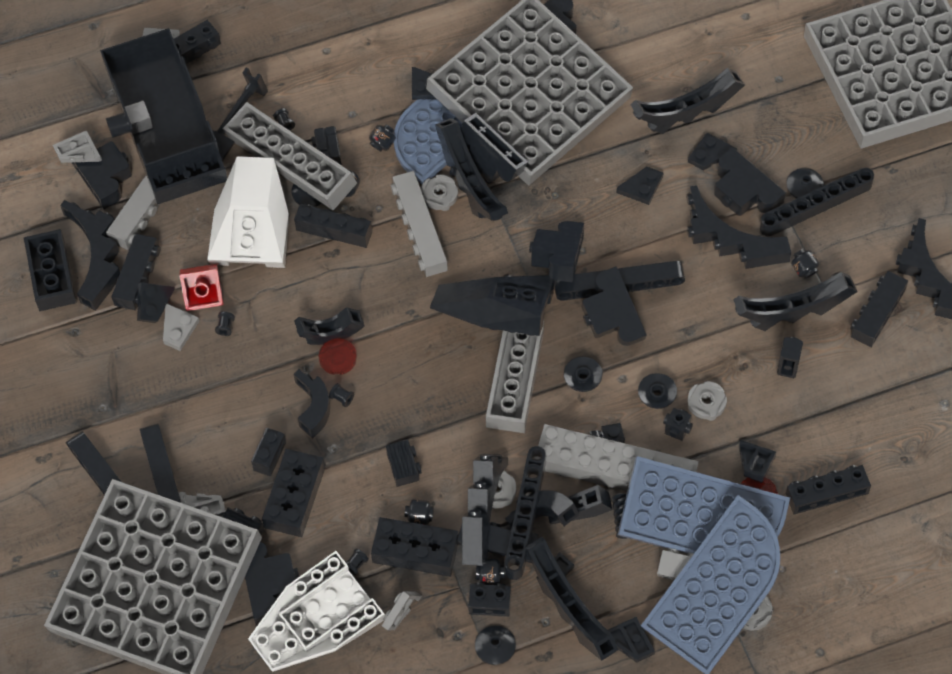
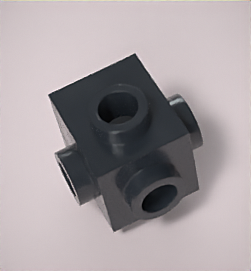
M673 408L671 414H666L663 422L665 424V434L683 441L685 435L689 434L693 427V423H691L692 415L683 409Z

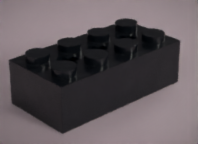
M61 229L23 237L35 302L39 312L77 303L65 240Z
M285 449L262 516L265 529L303 537L326 468L324 457Z
M379 517L371 550L372 563L451 577L458 548L457 539L459 533L457 530Z

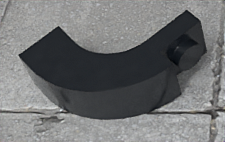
M348 307L344 308L337 315L325 320L316 321L303 317H298L294 320L299 337L306 338L307 344L325 345L344 340L365 327L360 311Z
M298 369L293 374L295 383L312 398L309 408L298 417L299 427L313 439L325 427L330 415L328 391L319 376L313 380L308 373H303Z
M550 490L540 491L535 518L551 516L565 527L579 515L574 503L562 493ZM529 493L526 496H532L534 493ZM516 510L512 511L505 518L509 527L513 525ZM524 510V511H522L521 513H522V514H529L530 511Z

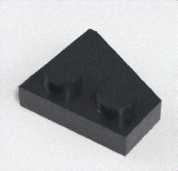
M412 67V100L436 99L426 89L427 79L432 74L416 67Z
M706 133L688 157V163L701 170H705L711 167V165L717 164L719 158L733 146Z
M646 166L618 186L616 193L650 205L664 173Z
M139 283L137 321L158 322L175 287Z
M740 440L739 452L744 477L763 483L776 457V451Z
M637 617L608 629L619 651L636 663L655 654V650Z

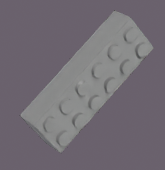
M544 321L540 336L503 331L486 413V428L525 433L543 340Z

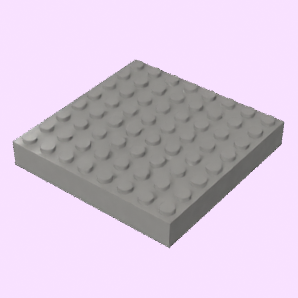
M539 0L520 1L427 79L426 87L462 123L465 119L477 113L523 156L528 163L524 171L518 176L528 186L630 99L633 87Z
M883 0L806 23L804 38L860 149L952 121V9L947 0Z
M112 479L44 626L51 633L162 674H203L262 536L257 529Z

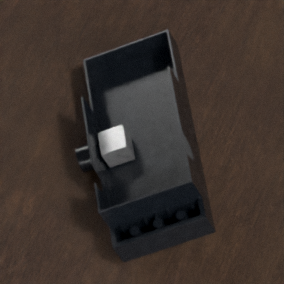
M164 29L100 50L103 63L122 110V113L106 118L112 138L127 133L131 134L157 205L226 182L227 174L219 154L217 141L209 121H206L203 106L183 56L180 57L170 29Z

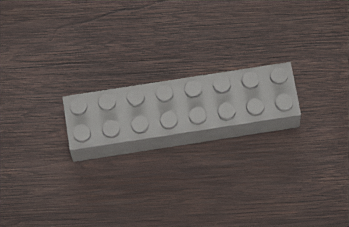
M248 102L223 128L228 138L235 141L238 146L254 157L274 158L279 174L332 210L338 206L357 184L349 170Z
M544 424L538 444L546 452V472L627 492L635 457L637 456L697 472L699 462ZM535 457V458H534V460H540V459H541V457Z

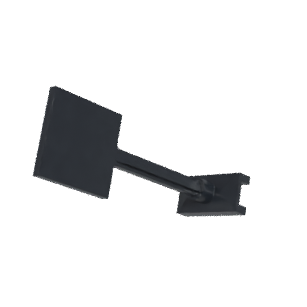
M247 67L242 72L247 82L244 92L217 131L212 130L222 161L235 144V141L224 136V126L244 106L251 95L256 92L265 96L268 92L262 76L257 74L256 77H253Z

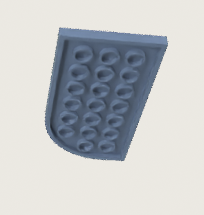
M417 99L400 116L394 131L396 137L394 149L397 159L407 173L414 171L420 184H423L426 179L434 177L447 165L435 125L450 118L456 120L460 128L462 122L437 99Z
M637 456L634 461L618 535L664 548L675 549L682 553L694 554L737 495H739L768 519L778 537L786 519L790 498Z
M737 495L641 625L643 629L704 674H710L769 594L777 579L780 566V547L776 533L768 519L757 508Z

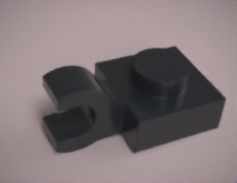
M621 423L601 426V431H590L592 436L625 443Z

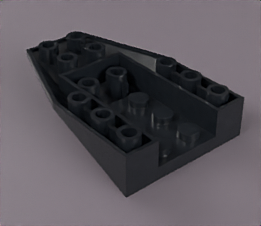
M549 275L511 276L440 284L433 297L430 309L482 328L540 336L543 327L544 311L546 305L551 303L554 294L555 280L551 279Z

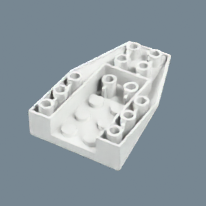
M236 157L214 209L207 259L210 265L229 266L230 262L265 264L266 267L285 268L289 212L274 158Z
M335 551L286 586L248 640L270 670L274 672L335 652L383 622L385 614L374 599H370L349 572L348 565L338 552Z

